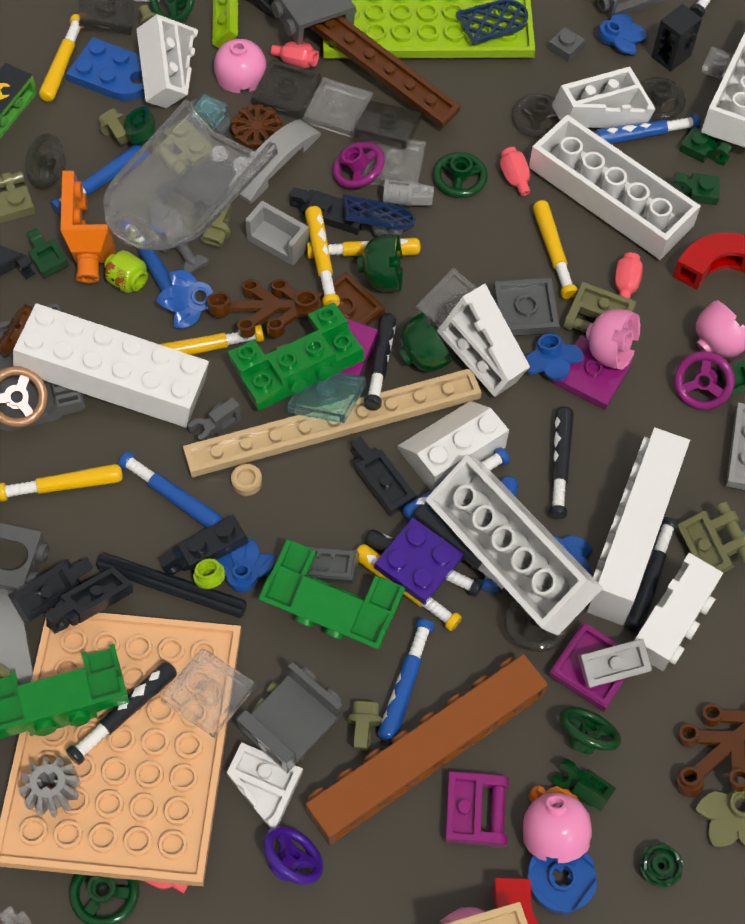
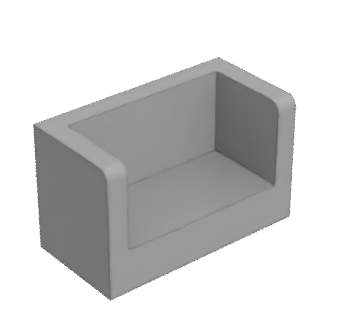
M261 201L246 218L247 240L290 265L294 266L307 250L309 226L268 203Z

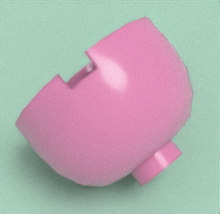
M229 40L221 45L215 55L214 74L218 85L227 91L241 93L240 90L248 88L249 92L254 91L263 84L267 77L265 56L260 47L250 40Z
M718 300L713 301L700 313L697 319L696 333L699 340L696 343L702 351L716 353L724 359L736 357L745 351V326H739L735 320L737 316L726 305Z
M611 309L598 316L594 323H590L587 328L586 339L589 340V348L592 355L599 363L621 370L628 366L635 353V350L630 349L632 341H638L640 336L641 324L639 315L629 310Z
M548 793L538 797L531 803L523 820V840L531 854L543 861H546V857L558 858V863H567L580 858L588 851L592 838L591 819L586 808L579 800L564 793Z

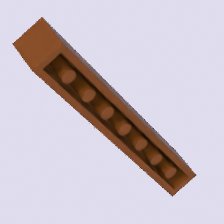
M523 654L516 660L513 657L508 658L497 668V673L491 677L484 675L471 686L472 690L462 696L461 693L454 695L445 703L446 708L436 714L432 711L425 715L418 722L420 726L411 732H408V730L400 732L391 740L392 745L383 751L379 748L365 757V763L356 770L352 767L348 768L336 778L337 783L328 789L321 787L314 791L308 797L309 802L306 803V813L328 845H332L542 698L546 693L548 684L527 657Z

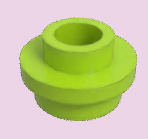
M215 559L200 561L196 565L193 574L195 584L203 589L217 587L224 581L226 576L224 567Z

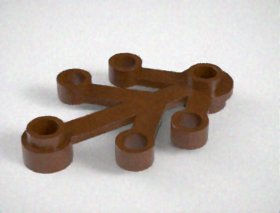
M255 279L244 281L242 284L243 295L247 298L256 297L259 300L230 301V296L221 291L214 292L207 297L208 311L215 318H224L229 312L258 311L250 317L238 321V334L243 338L252 337L256 333L255 327L277 312L287 311L280 317L272 318L267 322L268 335L280 337L285 333L286 325L300 316L308 317L309 313L322 307L321 300L314 291L303 290L298 292L289 286L285 279L272 281V294L261 287ZM286 297L289 300H280L278 298Z
M707 704L702 710V720L707 726L715 727L720 723L741 725L735 731L699 730L693 724H685L680 728L679 741L683 746L693 747L696 744L718 745L697 765L682 768L678 772L676 786L678 791L686 797L698 796L703 791L704 777L730 754L732 771L729 775V786L736 792L745 791V782L739 784L733 780L738 776L745 779V710H722L717 704ZM714 712L718 717L710 718L706 714ZM687 732L693 733L695 737L692 739L685 738L683 735ZM694 776L696 781L688 782L684 777Z

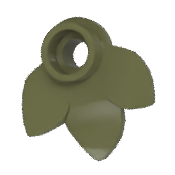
M732 790L729 794L714 791L703 797L697 804L695 811L711 820L708 827V837L713 847H727L737 839L745 846V812L737 810L735 802L738 801L745 804V791L736 792Z

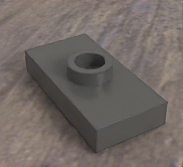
M309 547L318 551L309 572L310 576L324 582L355 584L360 555L357 550Z

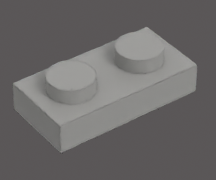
M644 639L578 655L587 688L652 671Z

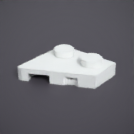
M241 742L227 771V776L271 829L279 826L302 776L303 769L295 765L287 774L263 751Z

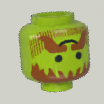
M122 250L116 254H111L104 263L106 281L123 293L137 292L147 282L148 273L145 262L129 251Z

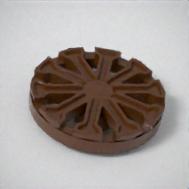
M263 105L247 106L239 110V113L233 117L231 125L232 135L235 141L242 147L257 150L264 143H261V139L266 141L270 137L268 133L273 135L282 128V120L271 107L266 108Z
M23 304L15 313V318L12 317L7 325L9 329L3 332L0 338V354L3 356H7L14 349L33 310L31 306Z

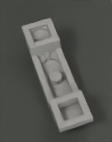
M300 119L285 125L270 136L253 153L231 183L230 191L249 204H252L269 187L268 180L299 150L304 153L321 136V132Z
M0 588V663L6 666L10 672L15 671L19 685L31 682L34 671L26 623L22 621L8 596L13 591Z

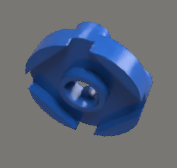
M586 852L576 860L558 863V858L546 857V861H543L533 856L527 869V879H531V896L538 905L552 913L566 916L581 910L591 900L597 888L595 865L592 858ZM555 870L559 873L563 870L568 871L567 879L571 884L568 886L565 884L557 885L553 872Z

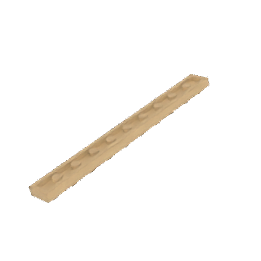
M465 369L381 392L382 406L376 411L366 409L363 404L365 397L185 445L183 450L191 477L193 478L481 398L482 392L474 373L470 369Z

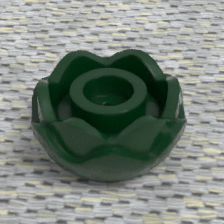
M659 843L647 847L643 851L640 859V870L643 877L651 885L665 888L676 884L681 879L683 859L675 849L671 848L668 844ZM662 863L664 865V869H660L658 867V864Z

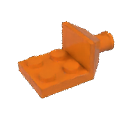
M62 171L60 230L75 263H77V281L86 284L96 283L99 281V263H105L106 259L116 252V246L108 224L86 225V220H82V212L87 211V195L83 193L82 181L77 180L74 171Z

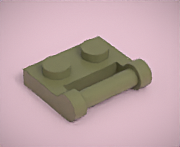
M582 282L563 328L571 331L574 328L586 333L591 322L577 318L579 313L596 319L603 312L611 309H623L633 312L637 301Z

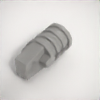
M385 178L383 202L402 206L432 205L433 186L413 181Z

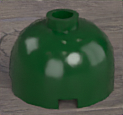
M397 234L376 236L367 243L363 255L358 256L359 273H364L367 283L378 291L395 292L402 290L403 268H401L400 259L403 258L400 236Z
M421 312L409 320L401 330L400 341L403 348L398 351L407 366L413 363L421 371L433 372L452 363L453 359L450 357L447 348L433 325H430L428 320L424 321L427 319L425 313Z

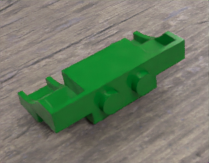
M334 302L308 314L309 322L315 332L265 355L255 339L228 351L229 359L258 411L288 396L300 393L305 388L322 380H327L332 375L365 360L363 347L349 330L347 319Z
M286 539L280 556L265 582L259 600L295 614V621L313 627L314 623L326 627L324 633L332 637L343 639L345 635L380 649L391 621L396 615L406 587L375 575L366 598H363L310 576L309 572L318 551Z
M111 644L109 649L87 654L86 651L82 652L85 667L23 685H19L15 671L10 672L11 676L0 678V739L27 731L30 736H46L54 733L56 729L61 727L84 725L90 719L97 718L96 712L129 703L115 645Z

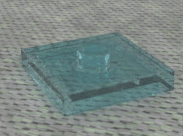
M338 372L327 380H322L305 388L300 393L293 394L287 404L288 413L345 423L366 386V378L364 376Z

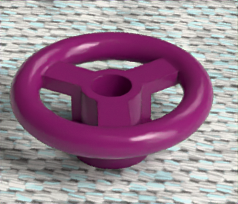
M366 141L354 143L342 150L335 159L333 176L344 187H363L375 180L381 173L385 163L384 153L375 143ZM363 150H370V152L365 154ZM377 159L373 170L363 177V170H365L367 164ZM342 165L352 169L353 180L343 177L341 174Z
M707 351L696 352L685 357L678 365L674 375V385L678 396L687 405L700 410L714 409L725 403L731 396L735 384L734 373L729 363L720 355ZM702 360V366L696 370L693 380L683 383L686 369L694 362ZM712 362L716 363L724 372L726 380L724 389L716 384L718 374L716 369L711 366ZM700 376H708L710 383H702ZM699 388L701 390H709L717 398L710 401H700L691 397L687 392Z

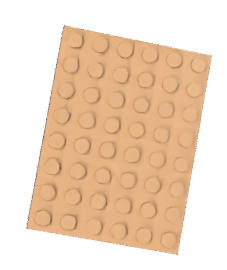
M97 613L78 625L72 626L70 624L67 629L54 634L46 626L45 618L31 682L84 668L82 652L86 651L87 654L106 650L110 648L109 645L114 644L127 695L162 662L171 663L177 671V676L111 735H106L105 738L97 743L84 756L85 760L80 765L72 761L67 755L66 749L71 745L76 746L114 707L96 712L97 718L90 719L84 725L61 727L56 729L54 733L46 736H30L28 731L19 733L0 817V867L203 887L240 645L241 626ZM44 756L49 758L51 764L58 756L63 759L64 766L72 764L75 768L74 775L79 777L81 783L80 786L75 788L79 794L78 800H68L71 807L69 811L64 810L62 807L57 808L58 814L56 818L51 816L49 809L42 817L37 816L35 808L28 810L24 804L26 798L21 797L19 793L20 787L25 785L21 780L22 774H32L29 767L30 763H35L39 767L43 765L42 760ZM50 784L45 786L48 787L50 790L54 788Z

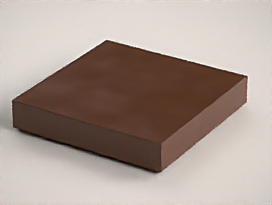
M347 272L333 281L335 294L340 298V304L337 307L346 319L369 326L385 313V307ZM322 289L317 295L321 300L322 307H324L322 304V298L324 297Z

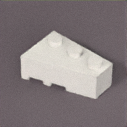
M158 14L137 28L146 102L168 108L188 95L192 70L189 64L190 58L194 56L195 48L192 45L193 39L198 34V29Z
M631 67L561 85L551 105L560 121L568 114L587 128H609L646 123L655 111V107Z
M486 284L464 295L437 330L439 335L494 397L516 384L530 368Z
M688 553L679 572L668 585L665 594L655 606L635 639H644L650 664L662 672L669 662L673 665L677 663L684 651V648L679 645L684 637L691 640L700 625L695 620L700 612L706 615L716 600L711 594L723 575V572L691 553Z

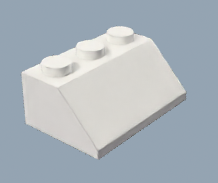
M469 401L397 446V449L426 486L432 490L445 479L466 454L482 462L494 455L495 449L499 447L504 449L509 429L490 407Z

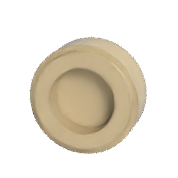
M252 464L237 466L231 474L232 487L235 492L243 496L257 493L262 486L260 470Z

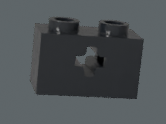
M681 4L661 19L651 58L670 72L691 57L702 18Z

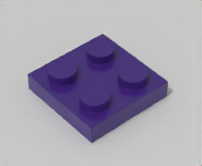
M412 518L375 562L374 568L392 582L406 587L405 591L426 605L461 562L464 554L419 521Z

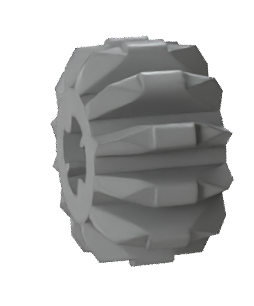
M44 756L42 760L43 765L38 767L37 764L31 762L29 767L32 774H22L21 780L25 785L20 787L19 793L21 797L26 798L24 804L28 810L35 808L37 816L42 817L49 809L51 816L56 818L58 814L57 808L62 807L64 810L69 811L71 807L68 800H78L79 794L75 788L80 786L81 783L79 777L74 775L75 768L72 764L64 766V761L59 756L51 764L49 758ZM50 784L54 788L50 790L48 787L45 786Z

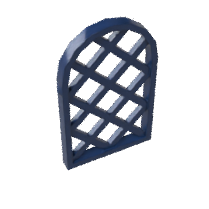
M497 0L456 12V17L472 45L522 30L527 25L529 16L523 4L515 0ZM509 5L517 7V11L508 9ZM493 8L502 11L500 16L491 13ZM505 12L514 15L512 20L503 17ZM476 13L485 15L483 20L474 17ZM517 16L525 18L523 23L515 20ZM488 17L497 19L495 24L486 21ZM472 21L481 24L478 29L470 27ZM501 21L509 23L508 28L498 25ZM484 25L493 28L491 33L482 31Z
M343 194L342 202L345 220L396 230H408L415 225L416 217L414 214L402 206ZM361 205H366V206H368V207H370V208H367V209H366V208H364V207L361 206ZM354 207H357V208L360 209L361 211H356V210L353 209V208H354ZM384 208L389 212H384L381 209ZM372 211L378 212L379 215L374 214ZM363 214H368V215H370L371 217L368 218V217L364 216ZM386 217L391 221H386L382 218Z

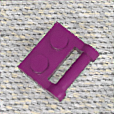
M449 771L446 843L486 845L492 848L507 847V835L504 834L505 790L509 789L508 777ZM482 788L492 790L490 832L481 831Z

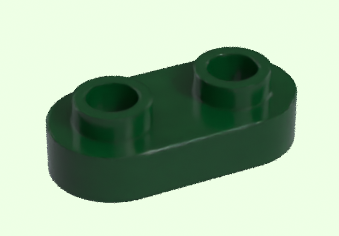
M148 106L139 107L126 116V134L133 144L144 145L153 139L156 131L155 118Z

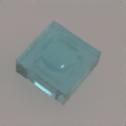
M204 94L190 111V120L215 130L228 113V105Z

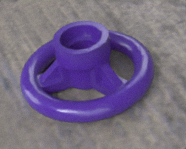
M276 826L267 831L263 839V850L270 869L276 877L299 885H310L320 879L323 873V860L318 849L308 837L298 830L287 826ZM275 838L279 840V851L277 853L273 845ZM290 839L299 843L309 855L302 853L299 848L293 845ZM309 867L313 869L309 874L297 873L301 868Z

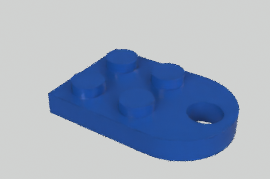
M92 37L66 73L69 82L116 100L133 101L145 96L143 83H133L136 79H143L140 55Z

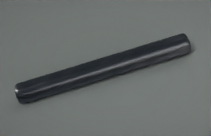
M105 552L101 553L97 559V569L102 572L114 567L129 581L237 618H242L246 611L247 603L244 599L214 589L200 588L194 582Z

